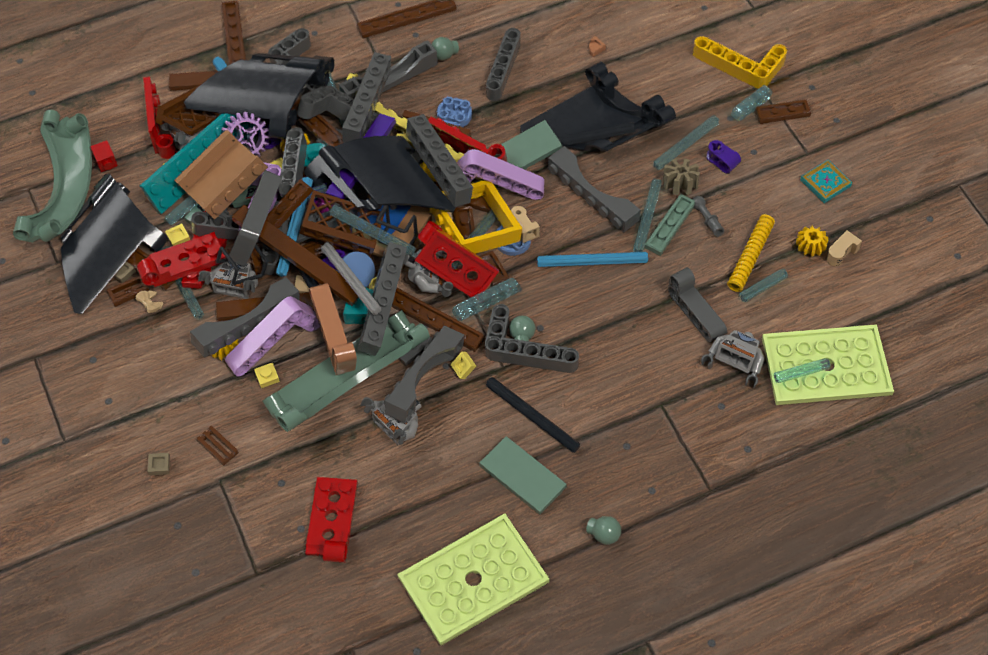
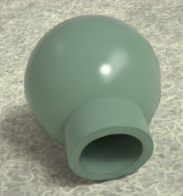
M438 37L431 44L437 51V60L445 61L453 54L459 52L458 42L456 40L451 41L446 37Z
M521 315L511 321L509 330L513 339L529 341L534 336L536 326L530 317Z
M603 516L598 519L590 518L587 524V533L594 535L598 542L610 545L620 538L621 525L618 520L611 516Z

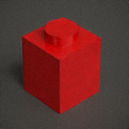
M107 140L90 146L101 172L118 166Z

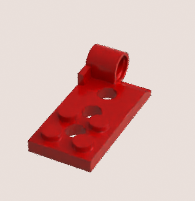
M150 76L143 77L148 132L155 154L159 153L160 157L170 159L177 153L173 137L169 134H161L160 124L155 122L158 107L161 105L159 94L156 95V84L152 83Z
M432 116L429 118L428 121L442 142L450 145L454 150L463 154L472 149L482 151L491 156L500 154L501 156L498 159L507 162L506 151L501 144H493L487 150L485 144L462 133L457 127L447 125L440 118L435 119Z
M428 221L418 235V238L425 246L415 258V261L445 281L453 283L454 287L478 301L498 274L499 269L452 239L451 235L432 221ZM442 250L447 255L444 259H439L436 257V253ZM454 261L462 263L460 269H454L451 265ZM470 271H475L478 276L475 279H469L467 274Z
M212 232L150 254L146 259L138 263L137 270L143 284L157 287L218 265L216 259L221 246L215 233ZM202 251H206L205 254H202V255L199 254V253L202 252ZM222 252L221 259H224L225 255ZM165 264H171L168 267H163Z
M317 477L306 541V555L323 556V561L345 563L356 500L357 480ZM332 495L340 496L337 502L329 500ZM330 513L337 514V518L333 521L326 519ZM326 532H333L335 534L330 540L323 538Z

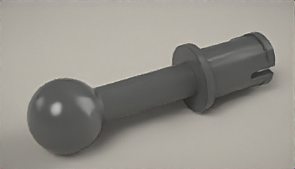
M695 196L693 198L695 201L694 209L702 213L706 219L704 222L706 227H709L716 237L721 236L724 233V228L719 223L717 215H711L705 206L706 201L702 196Z

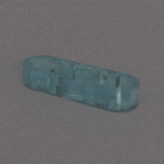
M766 85L762 86L736 105L731 112V116L737 121H741L752 113L756 107L768 101L773 91Z

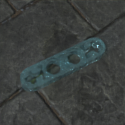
M515 278L507 279L459 303L453 308L452 313L458 321H462L516 294L520 290V285Z

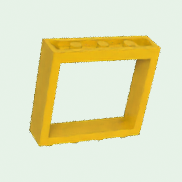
M487 180L471 184L473 186L471 199L483 196L504 229L464 240L447 211L429 208V212L434 215L437 225L451 235L452 239L475 254L520 242L523 228L494 184Z

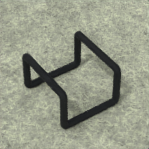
M385 205L376 219L378 224L386 226L378 241L381 244L388 245L389 242L384 241L383 238L389 228L407 233L413 223L414 237L407 247V253L418 237L417 218L413 215L405 229L391 225L389 207ZM384 213H386V222L380 221Z
M257 244L254 248L264 260L261 274L237 281L238 266L223 247L219 248L216 263L220 264L227 261L231 263L235 269L232 279L233 285L243 283L245 280L258 279L265 275L268 259ZM222 252L226 257L224 259H221Z

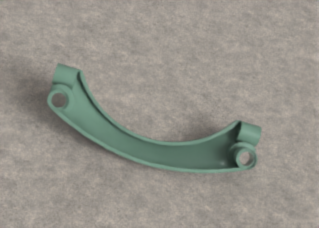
M47 110L44 112L40 130L53 164V191L48 203L40 212L17 217L13 236L16 239L32 243L38 239L48 242L62 234L81 210L89 190L92 172V150L90 147L91 140L88 120L81 113H77L71 118L65 117L60 120V114L57 111Z
M401 310L388 318L382 345L376 356L357 350L360 338L352 342L357 356L356 369L354 371L336 376L329 357L279 391L262 400V402L280 427L289 432L342 394L427 340L430 334L423 324L420 323L415 326L414 323H410Z

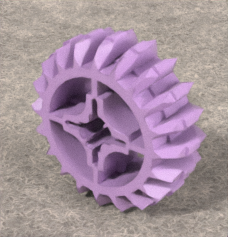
M243 112V116L240 113H236L237 119L230 116L232 122L225 121L228 128L222 127L221 130L225 131L227 129L232 133L234 128H236V139L241 144L245 143L250 147V152L260 157L261 155L258 151L265 152V148L262 147L263 144L269 145L268 142L264 141L270 138L269 135H264L269 129H262L266 123L264 121L260 122L261 118L256 117L254 119L255 115L253 113L250 117H248L247 112ZM251 122L254 127L245 130L240 123ZM258 131V141L255 145L253 137ZM243 132L246 133V134H248V135H247V140H248V141H246V140H244V139L242 140V138L244 137V136H243Z

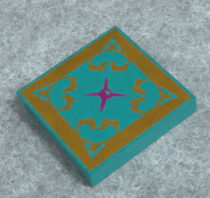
M829 160L805 173L800 179L823 203L828 202L852 186V182Z

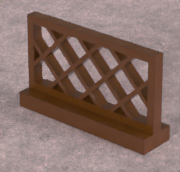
M198 85L159 106L155 122L160 125L168 123L192 136L206 128L220 115L217 112L186 108L184 101L200 86Z
M313 190L300 234L372 256L381 225L377 222L371 224L367 217L370 215L378 216L381 211L359 209L353 202ZM315 197L323 199L325 204L317 208L314 203ZM340 204L344 210L335 213L331 205ZM328 207L332 215L323 218L320 210ZM353 209L359 210L361 216L353 219L349 211ZM317 213L320 221H309V215ZM346 213L350 221L342 224L338 216ZM334 218L339 226L331 228L326 222ZM364 219L368 227L360 230L356 222ZM353 224L357 232L347 233L344 227ZM371 230L374 235L373 240L366 239L362 233Z

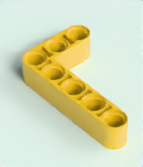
M704 36L695 39L693 49L695 58L757 89L767 87L784 65L787 48L784 45L777 44L770 49L760 63H757Z

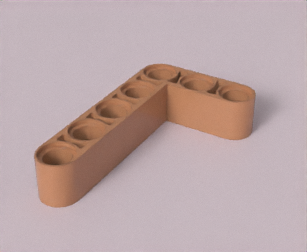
M328 283L309 288L310 297L336 376L354 371L357 360L355 348L352 342H347Z

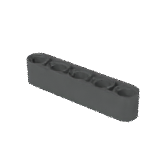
M516 28L506 30L486 82V96L490 101L501 99L520 49V31Z
M298 127L290 129L286 136L280 175L282 179L278 187L281 198L303 178L307 141L302 129Z

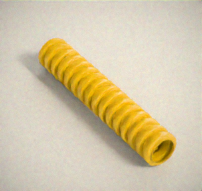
M766 214L759 217L751 237L727 282V286L735 292L743 290L775 224L773 217Z

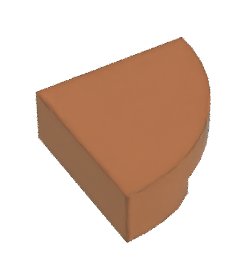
M593 36L590 40L589 52L592 57H595L606 49V45L596 36Z

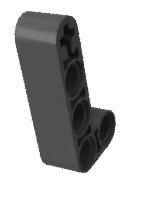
M686 267L670 276L669 294L708 342H712L717 337L727 333L726 325L694 287L695 276Z

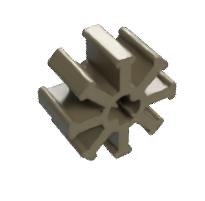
M677 159L671 160V166L665 164L663 172L665 190L673 188L674 195H679L680 189H683L686 195L692 194V188L698 189L700 172H698V164L695 163L689 166V159H684L682 165L677 162Z

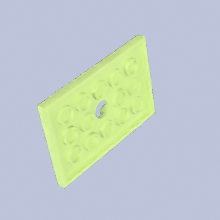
M877 325L762 335L776 405L889 396L894 393ZM822 360H828L829 363L834 364V369L825 371L820 368L819 363Z
M506 514L499 516L398 574L399 580L440 646L549 583L548 576ZM471 572L480 574L482 577L480 584L477 586L468 585L465 581L467 574Z

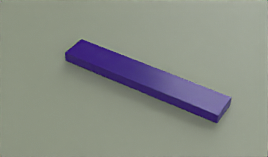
M380 113L363 138L387 136L395 125L396 119ZM341 169L340 177L352 189L357 179L348 169ZM332 182L326 194L344 200L346 195Z

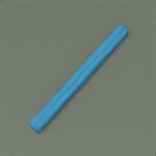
M303 177L302 180L312 187L313 180L309 177ZM309 196L292 213L287 236L294 241H297ZM280 256L276 274L280 277L287 276L290 261L283 256Z
M647 252L537 257V265L539 267L648 262Z

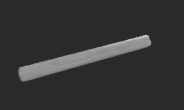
M326 242L321 246V250L373 315L381 312L379 304L332 245Z

